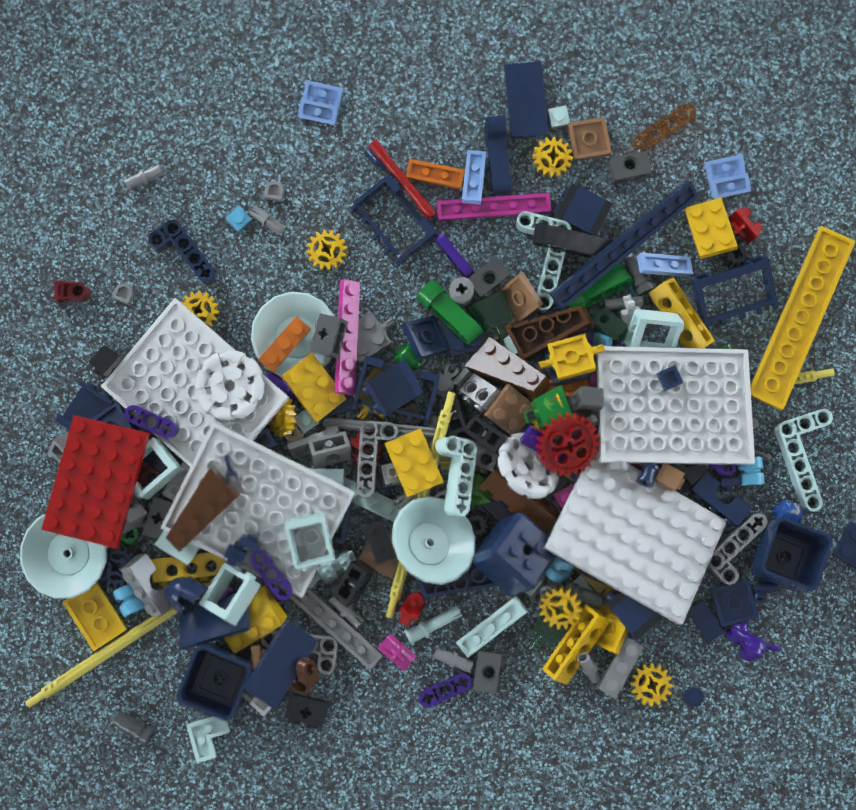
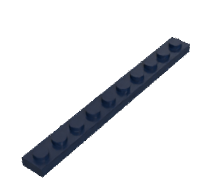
M686 181L550 292L549 294L558 309L563 310L700 197L692 181Z

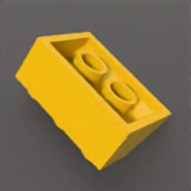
M266 585L259 588L250 602L251 630L224 638L234 654L282 626L287 618V615Z

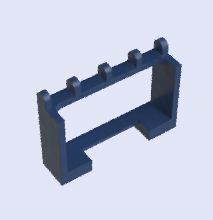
M390 174L354 201V205L348 209L350 213L357 209L364 217L359 224L363 226L368 222L376 232L371 238L375 240L380 237L387 245V248L383 250L385 255L392 251L398 260L393 264L395 268L437 235V231L425 217L422 218L402 194L401 187ZM384 187L390 190L426 234V236L402 255L398 253L361 207V205Z
M763 255L745 260V266L716 275L706 272L690 277L698 315L708 330H710L709 323L720 320L723 326L726 325L725 318L738 315V318L742 320L744 319V312L756 309L757 314H761L762 307L772 304L773 309L778 308L770 259ZM762 270L767 299L714 316H707L702 292L703 287Z
M365 356L352 410H356L358 403L370 406L368 414L372 415L374 409L372 405L375 403L359 399L366 368L368 366L385 371L394 365L384 363V360ZM411 370L417 380L434 384L426 416L396 409L388 414L387 419L391 420L392 413L407 416L406 424H410L412 417L423 420L422 427H427L440 375L426 371Z

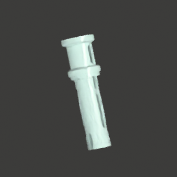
M457 605L431 620L419 622L416 627L410 630L406 629L404 632L413 646L416 641L424 637L428 638L430 633L462 617V614Z

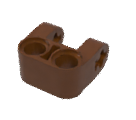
M303 657L298 661L296 665L297 676L289 689L307 694L319 681L320 678L313 660Z

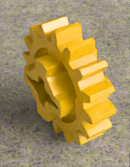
M553 136L552 141H549L546 137L545 143L539 141V147H535L533 150L535 152L532 154V159H535L533 166H538L537 172L543 171V177L549 174L550 179H552L553 174H556L557 178H559L560 172L566 174V168L570 169L572 165L570 162L573 160V157L569 156L572 153V149L567 150L569 144L565 143L563 145L562 138L556 141V138ZM552 151L555 158L553 164L550 157ZM562 163H563L562 166H560L559 168H556V166H557L558 164H562Z
M323 229V234L321 235L317 231V237L311 236L312 243H307V247L310 250H307L306 254L311 255L308 258L309 262L314 261V267L320 265L321 271H323L324 267H327V270L330 271L332 266L338 269L337 263L342 265L344 263L341 258H347V254L343 252L347 250V246H342L345 240H339L341 237L339 233L334 236L333 230L327 234L326 230ZM319 243V248L314 252L316 244ZM323 244L330 250L331 257L324 252ZM338 249H339V254H338L337 258L335 259V257H334L335 252L338 251ZM321 259H325V260H328L329 262H322V261H320V260H321Z
M198 290L197 295L191 291V297L189 298L184 295L186 301L180 302L201 320L206 319L204 323L213 328L212 321L218 322L215 315L220 314L218 310H215L219 307L218 303H213L215 298L213 296L209 298L207 292L202 295L200 290ZM207 303L211 307V313L207 311ZM196 309H197V310H200V309H201V310H202V313H201V314H200V313L196 314V313H195V310H196Z
M291 399L285 402L267 424L271 426L270 431L274 432V436H287L292 434L291 430L295 429L293 424L297 422L294 419L297 413L294 410L295 405H291Z
M562 585L560 590L553 586L552 592L547 589L545 592L546 596L542 595L540 599L542 602L539 603V608H542L539 614L545 615L543 621L547 622L549 620L550 627L556 624L557 629H560L561 625L568 629L569 623L574 626L575 619L579 620V613L582 612V607L579 605L582 601L576 600L577 593H570L571 588L565 591Z
M650 663L649 667L646 664H642V670L636 668L637 675L631 674L634 681L629 682L630 685L634 686L630 691L637 693L635 699L639 700L642 698L641 703L645 705L648 701L649 706H653V702L660 705L661 699L667 701L665 695H671L672 693L668 688L673 687V684L668 683L672 679L671 676H666L668 670L663 669L661 671V665L659 664L654 668V663ZM651 671L657 672L661 676L655 678L653 677ZM643 675L644 678H643L642 682L639 683V680H640L641 676ZM650 680L655 682L652 689L647 687L650 684ZM661 686H663L662 692L659 693ZM642 692H649L651 697L644 696Z

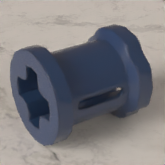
M651 462L643 463V470L636 481L644 487L651 488L654 485L653 479L655 474L659 472V467Z

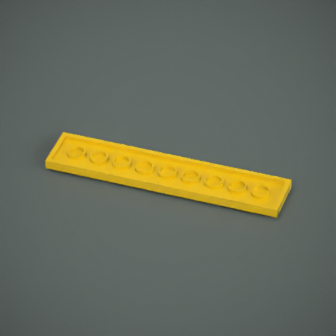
M823 226L818 228L750 384L752 398L782 411L856 242L855 240Z

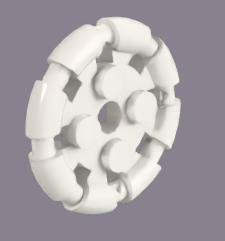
M228 350L223 354H214L204 362L205 366L202 371L198 372L195 386L199 397H197L198 401L207 413H212L214 418L219 420L234 421L235 418L240 417L242 419L248 416L257 408L256 405L259 400H262L265 382L262 381V370L253 358H248L245 353L240 351ZM228 360L229 366L224 367L223 361ZM241 363L245 365L244 370L239 368ZM211 369L215 371V373L212 374V377L208 376ZM254 377L255 383L253 384L250 383L249 378ZM233 380L235 388L232 391H228L226 384ZM211 387L212 394L207 395L206 388ZM248 393L252 395L249 402L245 400ZM217 402L222 403L220 408L215 407ZM238 405L237 410L233 411L232 406Z
M524 433L512 434L511 438L508 437L502 443L498 451L500 454L498 465L502 477L505 476L508 481L507 484L520 495H527L531 499L546 497L547 494H551L557 487L559 481L558 473L553 474L550 469L547 470L544 467L545 463L542 464L539 459L541 457L537 455L536 451L520 442ZM525 463H527L530 466V470L527 468ZM512 471H514L515 475L517 476L516 478L511 473Z

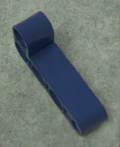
M505 115L486 117L485 120L493 195L512 193Z
M168 220L149 234V244L156 251H164L174 244L203 284L211 285L216 281V272L177 220ZM174 226H177L178 231L174 234H171L170 229ZM158 237H162V243L159 245H155V239ZM184 241H188L189 246L182 249L181 244ZM195 256L200 257V261L197 264L192 263V259ZM203 267L209 273V278H206L204 273L201 271Z

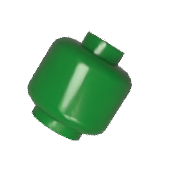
M403 343L394 352L396 355L394 358L395 362L397 363L405 359L407 365L412 370H417L422 364L421 359L417 360L410 343L407 345Z

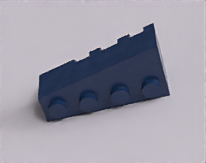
M473 562L469 570L459 579L445 584L428 583L416 577L424 598L497 586L477 569Z

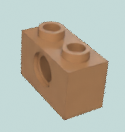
M657 464L659 472L655 474L653 480L672 491L680 489L685 481L683 479L685 473L669 464Z

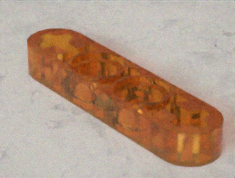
M684 104L638 134L632 142L633 150L647 151L691 122L696 115L695 107L691 104ZM684 110L691 112L689 116L685 115L680 120L679 117L684 113ZM674 119L677 123L676 127L670 128L667 125V120ZM653 129L660 130L661 137H653L651 131ZM648 137L649 140L645 142L644 147L637 145L639 141L642 142Z

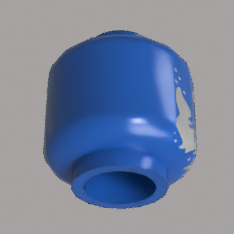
M782 500L779 505L775 504L772 515L775 516V520L785 517L800 523L803 510H801L800 505L797 503Z

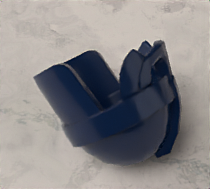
M178 577L173 579L168 587H166L165 596L169 605L181 617H184L188 612L192 613L194 611L192 602L196 601L197 598L202 599L209 587L199 583L193 577Z

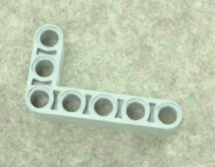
M526 211L521 212L516 220L517 229L534 235V228L537 223H545L571 230L570 224L566 221ZM526 218L530 224L524 226L520 223V220ZM550 248L547 250L537 295L540 299L548 302V307H539L536 310L539 313L548 312L553 304V299L549 293L557 288L565 252L555 253ZM548 264H555L557 266V270H549ZM549 281L552 283L553 288L546 289L543 283Z
M820 409L781 422L776 425L774 430L801 508L806 512L820 510L823 501L799 435L829 425L833 420V415L827 409ZM819 414L824 415V423H821L818 420ZM801 419L806 421V429L800 426ZM783 425L788 427V435L782 432ZM790 443L795 446L794 453H791L788 449ZM796 462H800L802 465L800 472L795 469ZM803 480H806L808 482V488L806 490H804L801 486ZM810 498H812L815 502L813 508H810L808 505V500Z

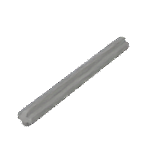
M325 417L323 426L327 428L335 425L343 430L360 431L362 424L367 421ZM371 424L367 425L365 432L375 433V427ZM395 424L398 427V435H405L421 428L425 438H434L436 428ZM387 426L384 429V434L394 435L395 429L392 426Z

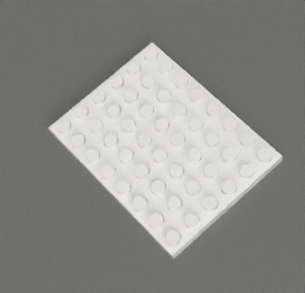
M176 298L172 300L101 385L125 409L131 405H136L174 421L179 427L178 434L174 438H165L158 434H153L190 467L212 422H216L253 441L290 398L262 374V381L265 382L262 400L258 401L257 408L251 414L242 419L239 417L235 418L234 421H223L214 418L212 413H207L197 398L199 397L195 386L197 374L205 366L204 362L214 354H223L228 350H236ZM228 360L223 361L224 367L229 366ZM241 363L239 368L244 370L245 365ZM211 369L208 376L212 377V374L215 373V371ZM254 377L249 378L251 384L255 383ZM233 380L226 384L228 391H232L235 388ZM211 387L206 388L207 395L212 394ZM248 393L245 400L249 402L252 395ZM217 402L215 407L220 408L222 403ZM238 405L232 406L233 411L237 410ZM136 411L131 412L134 417L142 419L143 416L137 414ZM154 416L149 417L147 420L149 427H153L156 424ZM162 424L160 426V428L167 430V433L172 432L173 430L170 428V426H164Z
M604 346L605 352L596 354L597 388H603L604 408L598 412L600 463L626 461L628 463L651 462L654 464H755L748 350ZM675 365L684 383L664 392L656 374Z
M212 422L166 515L161 529L167 532L170 531L210 467L214 466L226 478L227 466L224 455L229 454L233 470L238 473L237 482L234 475H229L230 484L241 495L190 543L227 561L228 559L223 556L229 543L234 545L236 541L240 542L244 534L256 535L259 537V541L262 542L259 549L265 550L291 583L293 587L292 593L303 598L316 572L315 568L319 564L312 565L313 568L306 571H301V569L295 570L284 522L289 519L324 511L332 540L355 491L216 422ZM321 522L293 529L300 560L325 554L327 546ZM244 547L243 550L248 551L242 565H236L261 577L250 562V557L254 551ZM256 554L257 558L255 559V561L261 562L263 564V568L260 569L264 571V569L271 564L268 562L267 565H265V563L263 562L264 556H259L258 554ZM270 569L266 572V576L268 579L274 580L277 578V572ZM280 578V579L278 580V582L275 583V585L278 584L279 587L283 588V587L280 585V581H283V580Z
M593 453L596 460L590 459L591 467L584 465L585 471L581 470L545 549L678 625H682L726 522L718 515L654 480V485L651 488L638 484L636 480L642 471L630 464L629 471L606 472V465L608 463H600V453Z

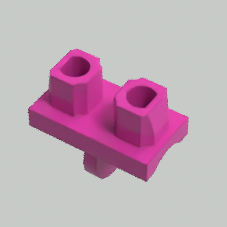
M391 633L377 648L403 671L417 657Z

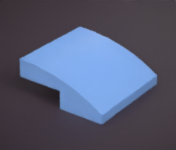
M306 80L298 117L335 125L343 88Z
M743 154L704 162L713 199L751 192L749 176L745 171Z

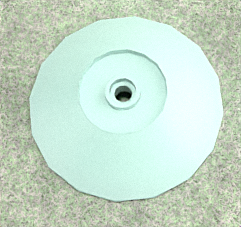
M288 292L274 296L260 308L252 323L251 342L255 356L259 359L297 316L311 328V331L274 372L279 376L283 375L307 355L313 353L310 351V341L314 336L315 323L320 313L334 316V314L322 300L309 293ZM313 353L323 367L331 360L330 357Z
M427 496L412 500L400 510L393 524L392 542L399 561L410 574L424 582L445 584L459 579L469 570L475 555L476 538L471 523L466 516H448L444 511L445 499Z
M45 514L38 517L26 530L20 546V565L27 581L38 592L54 599L74 598L89 591L101 578L107 562V546L41 530ZM67 550L71 553L69 557L66 556Z

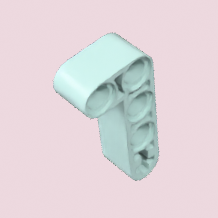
M455 436L441 438L436 442V451L442 456L451 458L444 511L450 517L465 516L470 508L477 446L471 440Z

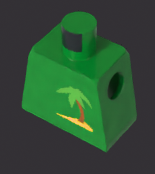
M562 385L534 399L531 402L532 410L524 412L525 421L527 423L537 421L540 429L547 428L544 424L545 422L548 424L552 423L551 417L558 420V414H561L563 418H565L566 412L571 417L573 415Z

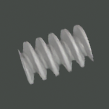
M458 277L451 282L449 297L460 307L467 306L473 298L474 286L469 279Z

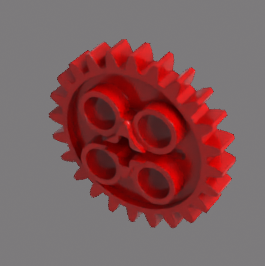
M566 412L565 418H563L561 414H558V420L551 417V424L544 423L547 427L546 430L540 429L543 435L536 438L541 443L535 444V446L541 450L536 453L541 457L539 459L542 464L545 463L544 467L547 470L550 469L553 474L557 472L562 476L565 472L570 477L571 471H573L575 475H578V469L584 472V465L591 467L589 460H596L593 453H599V450L595 448V446L600 445V442L595 440L599 435L594 433L596 428L591 426L592 422L589 420L585 421L586 418L581 415L578 418V415L574 413L571 417ZM578 429V433L575 436H571L572 431ZM560 435L558 441L552 442L554 436ZM583 447V451L580 454H576L577 449ZM559 454H565L563 459L557 460Z

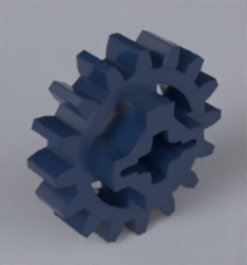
M119 546L117 550L110 547V552L107 551L106 563H108V570L106 571L105 565L102 573L103 577L100 580L101 582L107 580L106 586L109 587L113 583L114 588H118L119 584L122 587L126 585L121 570L116 571L115 568L117 567L116 564L121 563L119 567L121 569L133 559L136 553L132 552L129 554L130 548H125L122 551V546ZM115 554H122V555H124V557H122L121 559H118V558H117L116 556H114V555H115ZM118 575L122 580H115L112 577Z

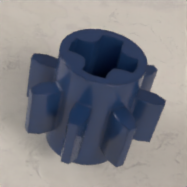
M236 541L234 545L229 543L223 557L228 559L226 564L235 568L236 564L242 565L248 551L243 550L244 546L239 545V542Z

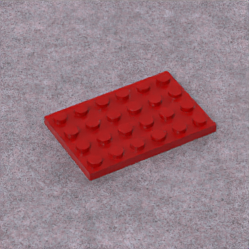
M74 415L41 530L118 549L150 434Z

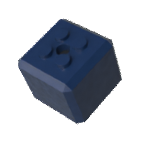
M522 512L497 521L475 552L472 562L477 569L508 596H516L534 590L557 555L545 549L550 536ZM524 545L529 548L528 556L523 553Z
M785 517L770 521L762 531L750 567L753 576L797 593L813 591L819 586L833 540L829 534ZM781 552H786L789 555V560L786 563L780 559Z
M210 642L196 647L176 694L178 702L223 721L232 719L238 713L246 691L242 688L253 672L252 659L237 653L234 654L232 651ZM217 673L224 674L225 682L223 684H218L215 681Z

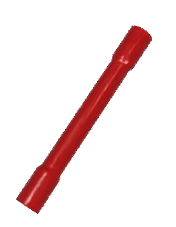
M377 139L371 142L368 147L382 161L417 204L419 210L429 220L437 212L417 191Z

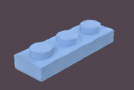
M467 150L462 203L481 205L486 152Z
M640 253L637 255L640 273L690 277L693 275L690 257Z

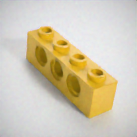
M674 277L649 292L652 302L658 307L660 312L678 313L684 322V329L680 333L679 341L683 348L704 349L715 341Z
M210 552L196 554L191 563L197 565V571L191 574L188 570L189 566L174 557L151 559L157 569L152 573L153 583L159 582V586L169 585L173 579L178 577L198 578V581L210 580L209 576H216L227 561ZM211 560L217 564V568L213 572L209 571L207 567ZM172 565H175L178 569L175 576L169 573V568Z
M585 605L582 609L579 620H575V625L570 627L542 668L552 679L566 685L580 667L577 656L582 652L589 654L611 621L599 610Z

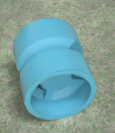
M755 457V464L737 465L738 470L741 471V474L738 475V478H741L740 486L765 484L764 473L761 472L763 468L762 457Z
M557 556L545 575L554 582L563 583L575 565Z
M130 584L112 592L116 601L121 603L119 608L123 617L129 616L145 607L143 602L135 596L134 589Z

